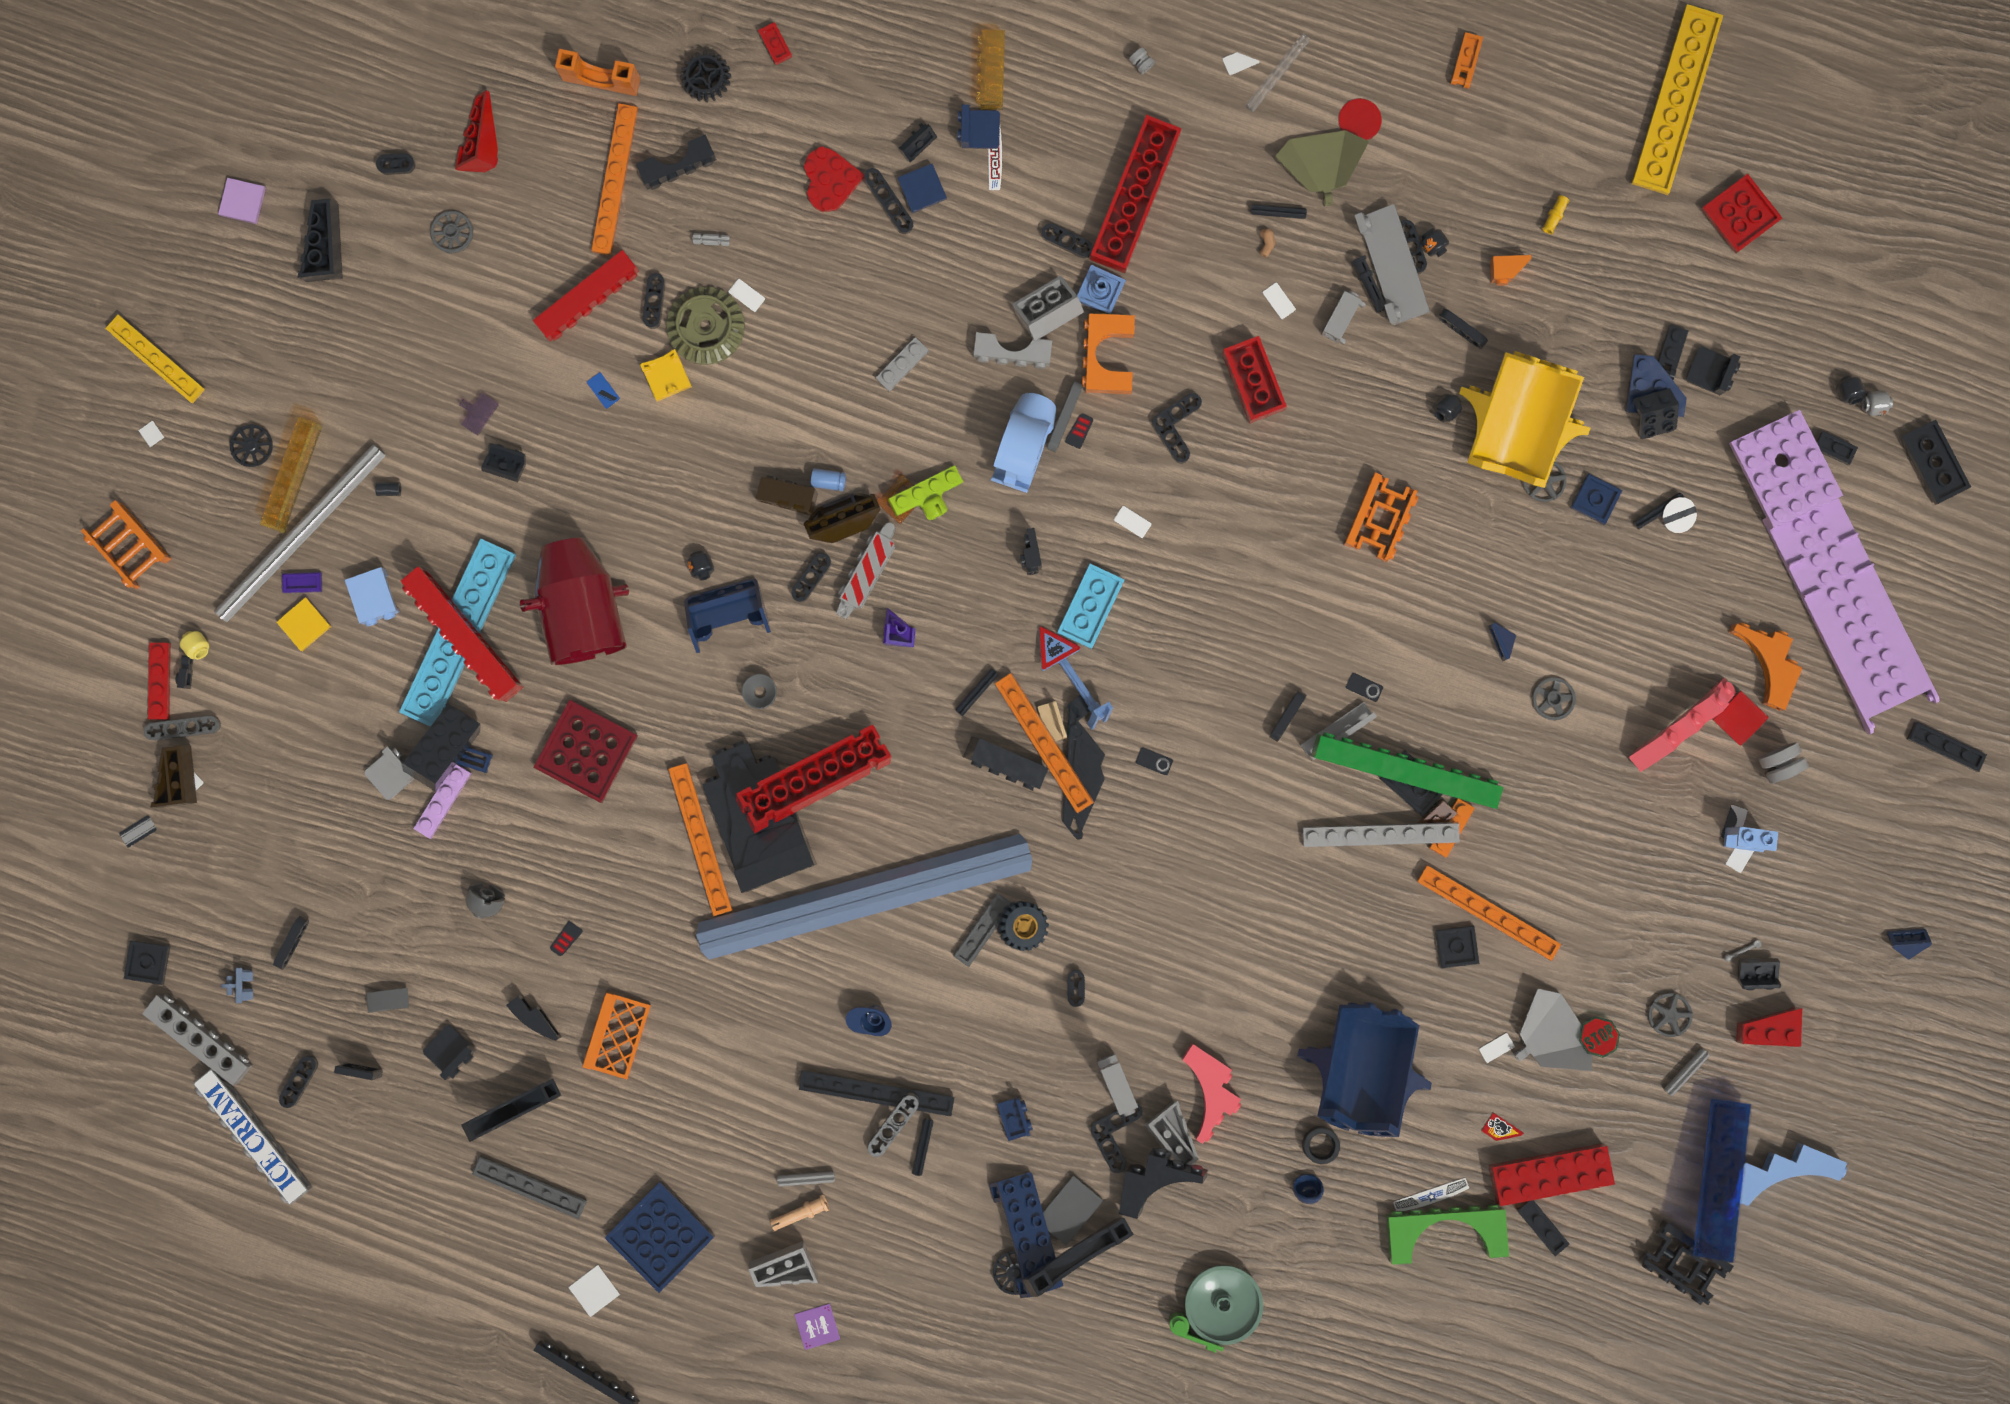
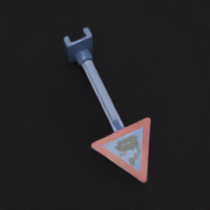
M1040 627L1041 670L1045 671L1059 663L1089 706L1088 709L1091 712V717L1087 725L1090 729L1095 728L1098 720L1102 719L1103 722H1106L1113 710L1110 702H1107L1100 706L1098 702H1095L1066 659L1078 652L1080 646Z

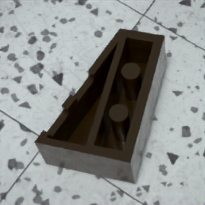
M179 745L162 748L157 771L159 775L157 784L154 786L155 795L150 808L197 803L191 746Z

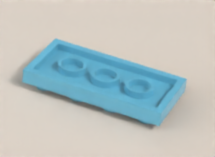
M1089 564L1057 633L1092 649L1124 579Z

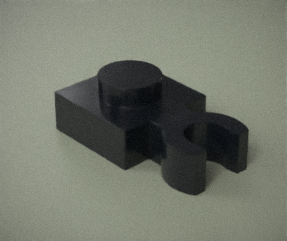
M182 655L181 668H179V672L176 674L175 682L177 688L191 689L193 675L191 668L194 659H190V657Z

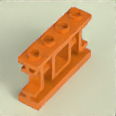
M1374 473L1344 545L1359 550L1362 542L1378 548L1379 551L1376 558L1387 562L1389 559L1394 558L1397 550L1394 546L1397 541L1400 542L1404 531L1401 530L1403 525H1407L1410 520L1411 514L1409 510L1411 506L1415 507L1418 496L1416 494L1418 490L1405 487L1403 494H1399L1385 488L1389 480L1388 478ZM1380 483L1382 485L1379 492L1388 495L1385 503L1375 501L1373 506L1370 507ZM1407 495H1409L1399 519L1400 510L1392 507L1394 499L1396 498L1404 502ZM1377 507L1394 514L1388 530L1371 523ZM1364 518H1366L1364 526L1373 530L1369 539L1361 535L1358 542H1356V537ZM1392 530H1394L1386 554H1384L1386 546L1377 542L1381 533L1389 537Z

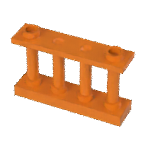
M115 500L110 504L113 514L93 532L84 528L81 532L85 535L83 539L90 546L94 545L122 577V583L128 588L138 589L140 586L135 580L155 562L160 561L166 564L172 558L123 503ZM118 519H122L126 523L125 528L108 544L103 546L97 538ZM135 533L139 538L137 539L138 542L116 560L110 552L127 536ZM143 547H147L151 551L150 557L129 575L122 566Z

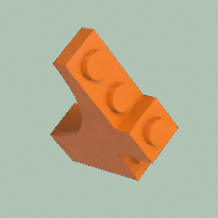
M1739 622V624L1731 625L1729 633L1743 640L1753 650L1761 664L1765 678V694L1762 704L1778 711L1786 710L1803 668L1798 666V662L1794 660H1785L1793 638L1788 637L1789 634L1781 630L1772 632L1767 636L1768 633L1764 631L1749 629L1750 626L1745 623Z

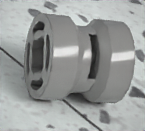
M1143 47L1138 49L1129 59L1133 65L1138 67L1141 75L1150 70L1155 64V60L1147 55V51Z

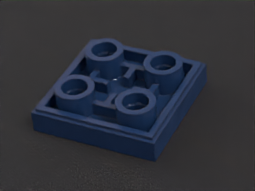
M933 163L897 177L912 214L947 200Z

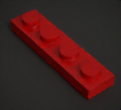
M149 643L148 719L170 720L171 643Z

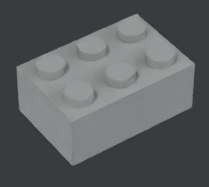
M1061 275L1012 304L1019 321L1034 341L1084 312L1078 296Z

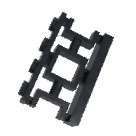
M1663 1220L1659 1225L1661 1227L1660 1230L1656 1232L1657 1235L1663 1238V1241L1654 1255L1646 1250L1644 1251V1255L1639 1258L1643 1262L1642 1267L1651 1273L1653 1270L1660 1273L1658 1276L1666 1283L1672 1281L1676 1284L1674 1288L1683 1294L1686 1291L1693 1295L1691 1299L1701 1305L1704 1302L1709 1305V1300L1714 1295L1706 1289L1715 1274L1725 1279L1726 1273H1730L1734 1266ZM1666 1233H1670L1688 1245L1687 1248L1678 1245L1674 1252L1669 1250L1667 1247L1672 1239L1666 1236ZM1683 1252L1697 1260L1687 1276L1673 1268ZM1700 1254L1705 1256L1721 1268L1718 1270L1711 1266L1708 1273H1704L1700 1269L1705 1261L1698 1256ZM1662 1255L1669 1258L1665 1268L1671 1271L1670 1275L1650 1263V1258L1657 1263ZM1695 1276L1698 1277L1702 1282L1697 1289L1703 1292L1704 1295L1700 1296L1682 1284V1281L1685 1280L1691 1284Z

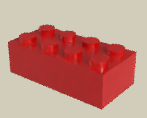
M1257 336L1223 349V359L1248 423L1251 424L1285 411L1287 405L1260 337Z

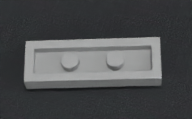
M915 337L876 377V380L890 392L920 362L929 350Z

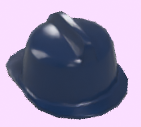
M872 1005L868 1008L856 1007L851 1009L845 1018L848 1028L861 1034L884 1036L890 1032L892 1027L890 1017L878 1005Z

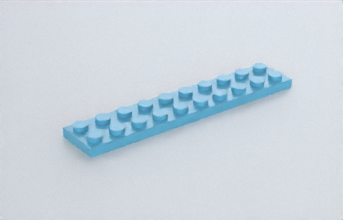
M481 538L452 598V601L479 633L516 557V554ZM438 628L399 711V713L430 727L446 707L465 666L463 662L465 660L464 657L457 655L451 648L453 644L439 634L440 628Z

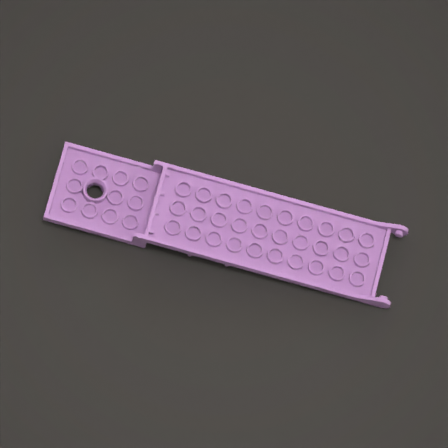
M1798 410L1730 442L1729 445L1766 516L1762 521L1857 709L1866 733L1869 735L1874 733L1875 725L1869 718L1926 691L1928 694L1926 695L1929 702L1932 701L1934 704L1940 701L1939 696L1873 567L1874 563H1871L1858 538L1859 533L1855 532L1839 500V497L1843 496L1801 411ZM1777 454H1783L1787 457L1788 465L1786 467L1777 466L1775 463Z

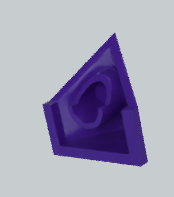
M887 608L883 644L885 646L914 647L916 628L909 626Z

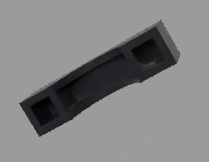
M705 134L689 141L685 157L675 164H663L654 157L637 163L636 166L647 190L650 188L653 190L659 188L666 181L673 182L677 180L680 175L692 174L699 167H708L717 159Z

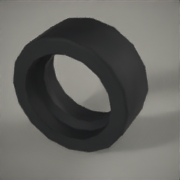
M1318 1126L1308 1130L1304 1135L1302 1147L1305 1155L1312 1162L1320 1165L1328 1164L1338 1156L1340 1140L1331 1129ZM1317 1134H1325L1332 1140V1150L1324 1157L1314 1155L1310 1149L1311 1139Z

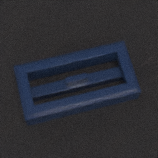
M468 748V752L487 757L486 761L466 754L462 758L484 764V767L481 768L463 761H458L457 763L480 772L488 773V767L491 764L490 761L493 755Z

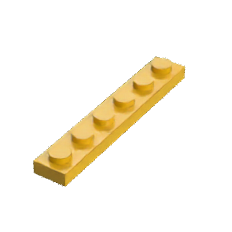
M117 315L105 328L192 404L205 390L120 315Z

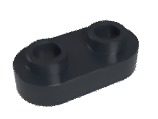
M406 153L384 154L376 160V167L384 175L409 174L415 169V160ZM409 162L408 167H403V164ZM386 163H390L389 168H384Z

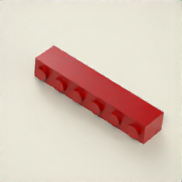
M621 250L537 316L533 322L550 342L552 340L555 341L563 335L562 332L564 330L573 328L578 323V319L582 316H588L593 311L592 308L597 304L602 305L606 302L607 297L611 293L615 294L620 291L625 282L634 280L639 270L626 253Z

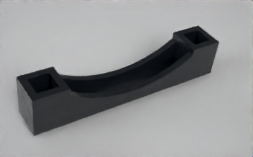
M1116 1218L1021 1280L1031 1297H1039L1086 1262L1119 1245L1134 1234L1125 1218Z

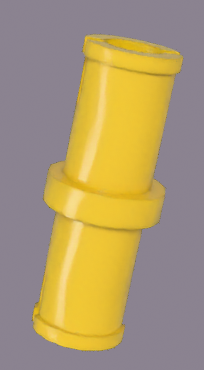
M1559 195L1553 209L1549 210V217L1542 227L1545 233L1552 235L1558 222L1562 220L1563 212L1569 203L1567 197Z

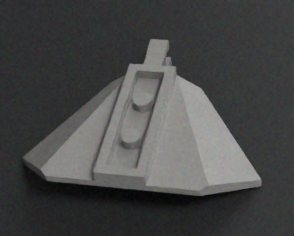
M1537 989L1519 1033L1525 1047L1513 1054L1517 1061H1522L1531 1054L1540 1067L1592 1071L1593 1052H1589L1581 1040L1584 1028L1562 994ZM1585 1037L1584 1042L1586 1044L1592 1045V1047H1588L1592 1050L1593 1042H1589V1040H1591L1590 1037Z

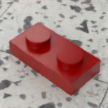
M775 22L758 30L775 65L792 58V54Z

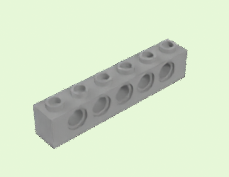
M167 994L156 995L142 1014L232 1086L239 1084L253 1066L249 1063V1058L243 1054L239 1055L234 1051L235 1048L230 1043L221 1041L219 1039L220 1036L215 1031L207 1030L204 1027L205 1024L198 1018H192L186 1008L178 1007L173 1003L175 1000ZM168 1009L172 1012L171 1019L166 1017ZM182 1021L187 1024L186 1031L181 1029ZM197 1033H199L202 1036L201 1043H198L196 1041L195 1037ZM212 1045L216 1046L217 1048L216 1055H213L211 1053L210 1049ZM227 1057L231 1058L232 1060L231 1067H228L226 1065L225 1061Z

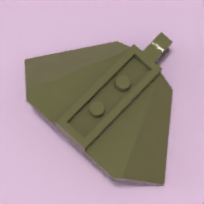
M1346 130L1293 138L1287 141L1275 158L1308 192L1322 193L1324 207L1331 206L1333 203L1331 191L1347 185L1369 141Z

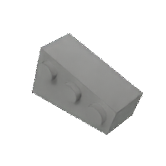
M1174 1100L1146 1122L1144 1126L1161 1148L1172 1153L1171 1160H1181L1185 1164L1193 1165L1199 1158L1186 1127L1179 1102Z
M804 1241L749 1262L748 1270L755 1287L781 1286V1284L792 1283L796 1285L807 1282L818 1283V1274Z

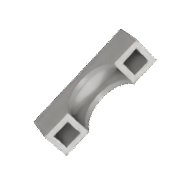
M976 332L974 359L983 363H988L989 360H992L1001 365H1007L1010 362L1015 363L1019 367H1026L1029 364L1034 365V368L1045 369L1046 366H1050L1052 340L1038 339L1034 341L1033 339L1028 347L1014 352L1004 349L998 343L995 334Z

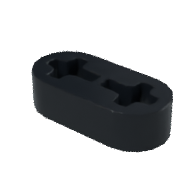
M1072 970L1067 977V999L1073 1007H1079L1085 1001V977L1079 970ZM1074 973H1078V976L1082 977V980L1078 981V987H1074V981L1070 979L1074 977ZM1074 990H1078V996H1082L1078 1003H1074V1000L1070 999L1071 996H1074Z

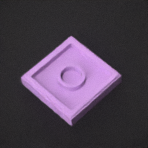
M227 178L218 214L223 217L257 224L266 187Z

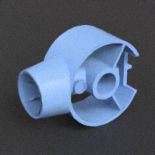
M1035 393L1021 395L1010 413V419L995 459L994 467L996 468L991 481L1026 493L1028 492L1047 435L1054 428L1056 406L1047 397Z

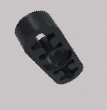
M1410 220L1401 221L1402 228L1404 225L1407 228L1410 227L1407 243L1413 242L1417 246V250L1411 252V255L1413 257L1419 253L1420 256H1417L1416 259L1422 265L1419 270L1416 267L1418 274H1421L1427 267V261L1414 223Z
M1051 223L1046 224L1042 228V238L1044 241L1080 258L1090 257L1093 245L1089 240ZM1053 229V233L1057 236L1059 235V232H1061L1062 234L1059 237V242L1056 241V236L1051 235L1050 237H1047V233L1045 231ZM1063 237H1071L1073 243L1070 246H1065L1062 243ZM1076 240L1079 241V246L1084 247V245H1087L1088 250L1090 251H1085L1084 253H1082L1081 248L1077 246L1076 250H1074L1073 248L1076 244Z
M653 273L647 279L643 322L649 329H656L661 324L666 283L663 276L659 273ZM656 278H658V280L661 282V284L657 285V291L660 292V294L657 292H650V290L654 291L655 289L654 284L651 282L655 281ZM652 296H657L659 298L658 305L651 306L649 299ZM648 309L658 310V312L654 311V318L657 321H653V324H650L647 318H651L652 314Z
M1443 308L1437 316L1442 323L1477 348L1482 349L1488 342V339L1448 309Z
M820 553L816 555L795 584L791 592L795 601L805 602L831 567V559L827 554ZM825 557L827 565H822L819 570L822 571V573L819 574L815 569H812V567L815 566L817 568L820 564L818 562V559H824ZM812 572L817 575V580L814 583L806 581L808 573ZM804 581L811 589L808 590L806 587L803 592L805 596L797 598L796 590H802L804 585L801 582Z
M1299 690L1297 691L1269 736L1276 742L1279 741L1305 700L1306 694Z
M299 916L295 920L273 962V966L281 970L287 966L309 924L308 919Z
M303 1057L297 1064L279 1096V1103L284 1108H291L300 1100L318 1068V1061L315 1057ZM311 1061L310 1065L313 1067L308 1068L305 1074L299 1073V1070L302 1072L306 1068L304 1062ZM300 1076L303 1079L302 1087L294 1085L295 1077ZM293 1090L299 1092H295L291 1096L293 1102L286 1103L287 1099L285 1096L290 1095Z

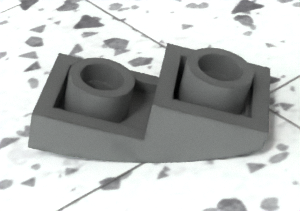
M408 988L366 993L368 1013L409 1008Z

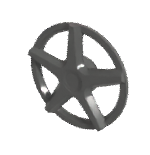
M1555 461L1553 465L1558 468L1561 474L1549 475L1545 488L1535 486L1530 492L1527 482L1523 481L1526 492L1533 499L1541 502L1553 501L1565 490L1567 476L1563 468ZM1563 480L1562 487L1556 494L1552 483ZM1542 489H1546L1551 498L1543 499L1535 495Z
M1551 677L1541 681L1535 687L1532 700L1534 708L1540 716L1548 720H1561L1573 711L1576 695L1574 689L1567 681ZM1555 681L1551 692L1540 688L1546 682ZM1560 683H1564L1572 694H1561L1559 692ZM1537 693L1546 698V701L1540 708L1536 701ZM1572 700L1570 709L1564 714L1561 703ZM1550 707H1554L1559 717L1547 716L1543 712Z
M1672 993L1663 994L1657 997L1650 1006V1024L1657 1033L1663 1036H1680L1691 1025L1692 1009L1687 1000L1680 995ZM1672 997L1667 1008L1657 1003L1662 998ZM1678 999L1686 1005L1688 1011H1677ZM1653 1008L1662 1014V1018L1656 1024H1654L1652 1019ZM1688 1017L1687 1024L1680 1030L1677 1020ZM1669 1023L1674 1033H1664L1659 1028Z

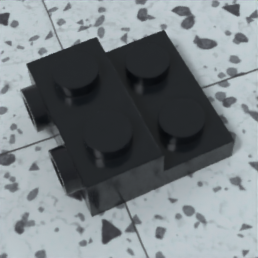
M1034 527L1027 529V534L1024 535L1025 547L1027 549H1023V554L1020 555L1021 566L1026 568L1027 575L1038 574V571L1042 570Z

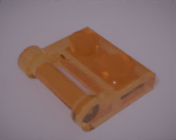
M900 473L896 477L897 480L881 498H877V502L887 514L901 525L915 508L896 517L891 506L889 507L886 504L888 499L902 485H905L907 489L914 486Z

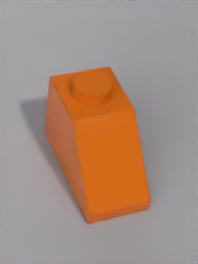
M1531 255L1493 256L1490 260L1491 283H1496L1498 286L1508 285V282H1511L1532 259Z

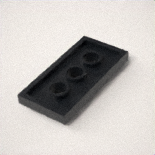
M1933 420L1900 437L1935 505L1971 488L1937 420ZM1924 440L1930 442V450L1923 448L1922 443ZM1933 457L1939 459V467L1932 465L1931 460ZM1942 474L1948 476L1949 482L1947 484H1943L1940 481Z

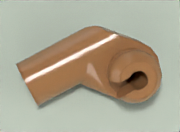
M1264 228L1261 230L1260 236L1264 239L1265 244L1259 254L1267 258L1276 243L1273 231Z

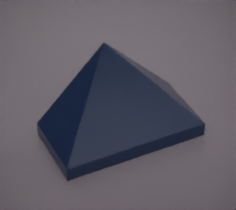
M1496 623L1489 625V630L1502 661L1510 659L1516 635Z
M1926 929L1887 931L1892 948L1908 960L1932 945Z

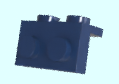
M1020 1097L997 1103L1008 1141L1031 1136L1030 1131L1033 1130L1030 1119L1026 1120L1024 1112L1027 1111L1024 1100L1020 1101Z

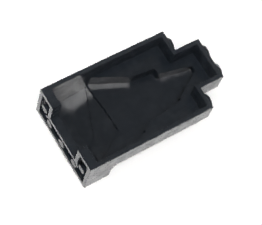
M743 740L733 744L734 748L729 750L725 747L715 751L716 755L712 756L720 778L717 779L716 776L708 778L702 786L735 869L733 872L741 893H746L785 876L815 866L817 863L797 812L776 823L773 819L769 820L768 827L756 833L751 829L747 822L748 812L742 813L736 802V793L748 787H751L752 790L756 789L758 782L781 770L776 757L771 758L770 755L760 758V762L757 763L750 743H744ZM759 803V806L764 807L766 806V804L764 803L763 805V803Z

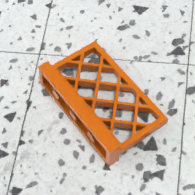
M606 991L582 1068L628 1079L651 1005ZM616 999L624 1001L627 1009L618 1014L614 1008ZM637 1006L644 1007V1015L636 1019L631 1009ZM629 1011L634 1020L623 1025L619 1016ZM617 1017L622 1027L611 1032L608 1023ZM636 1023L639 1029L638 1033L629 1037L625 1028ZM623 1029L628 1039L617 1044L613 1034ZM611 1036L615 1046L605 1051L602 1045L603 1039ZM630 1042L633 1047L632 1052L624 1056L619 1046ZM617 1048L622 1058L611 1062L607 1053ZM605 1054L610 1064L603 1068L595 1066L597 1058ZM624 1060L627 1066L625 1074L617 1072L613 1065Z

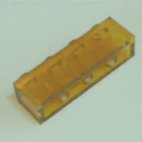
M982 30V36H978V48H982L981 55H978L977 66H981V73H977V85L981 86L980 92H977L976 103H980V110H1003L1005 30Z

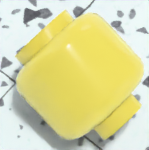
M188 631L182 636L180 647L190 659L198 660L208 654L209 643L201 632Z

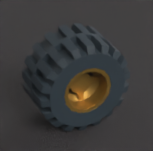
M1023 901L1012 902L1010 906L1003 908L1004 912H1000V920H997L999 925L997 931L1001 935L999 937L1007 946L1020 951H1029L1033 947L1037 948L1040 942H1044L1045 939L1043 937L1048 934L1046 928H1049V923H1046L1047 916L1043 914L1044 911L1041 908H1038L1035 904Z

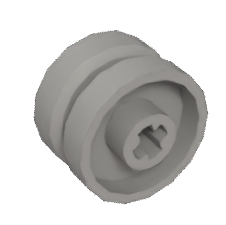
M1798 742L1788 744L1758 758L1762 768L1774 767L1765 774L1770 784L1789 779L1809 768L1805 757L1792 760V758L1802 752Z

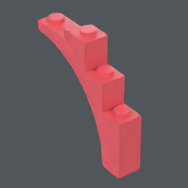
M1725 677L1721 679L1683 715L1638 747L1629 756L1630 760L1642 772L1673 752L1681 742L1698 732L1706 722L1726 709L1729 705L1728 702L1737 693L1734 686Z

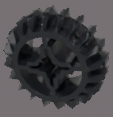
M704 50L701 56L699 52H696L695 58L690 55V62L684 61L686 67H681V72L684 74L680 75V79L683 80L681 85L686 87V94L690 93L692 99L697 96V101L699 102L704 98L707 103L710 97L713 101H716V95L722 98L721 91H728L725 86H730L731 83L727 79L732 77L731 73H728L730 67L726 66V60H721V55L719 54L715 56L713 51L707 55V52ZM704 64H712L717 68H707ZM699 66V71L691 77L694 69ZM703 70H705V73L709 77L707 78L709 83H707L706 79H704L703 77ZM720 76L718 83L712 87L713 81ZM694 85H704L707 89H699Z

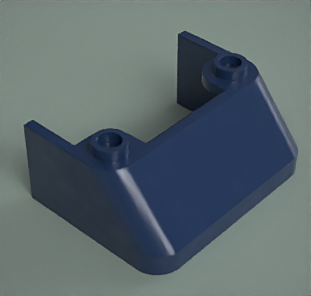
M747 579L687 597L684 601L687 628L696 653H700L699 642L707 641L712 636V629L749 619L752 625L757 626L764 624L767 633L771 632L767 611L756 579Z

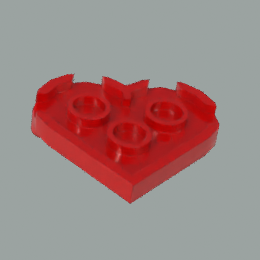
M822 146L808 155L805 161L804 169L811 181L807 191L810 204L816 210L823 213L839 209L864 179V174L829 148Z

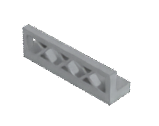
M1363 702L1317 734L1323 735L1326 732L1335 735L1334 739L1341 740L1342 737L1347 738L1377 716L1374 712L1371 713L1365 702ZM1317 734L1300 745L1310 761L1316 759L1311 757Z

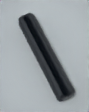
M1252 204L1250 210L1252 215L1297 219H1305L1307 216V209L1301 207Z
M1681 492L1675 494L1633 521L1634 526L1637 529H1641L1663 515L1666 505L1671 500L1685 497Z
M991 668L956 707V712L963 716L997 678L998 672Z
M924 1118L912 1170V1174L915 1176H922L933 1127V1120Z

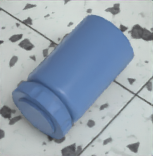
M813 468L811 487L829 490L839 489V491L845 489V472L840 473Z

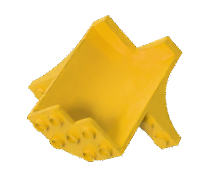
M1514 351V354L1506 352L1492 392L1484 390V393H1481L1480 388L1471 385L1469 389L1465 387L1460 389L1459 394L1470 401L1477 416L1476 438L1467 463L1545 488L1554 461L1565 444L1576 436L1589 434L1590 427L1584 426V421L1570 418L1584 377L1577 375L1578 371L1540 360L1517 351Z

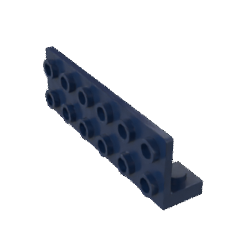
M1031 1172L989 1184L993 1202L1002 1203L1022 1277L1015 1279L1020 1298L1031 1297L1021 1279L1056 1258ZM1062 1280L1048 1291L1063 1287Z

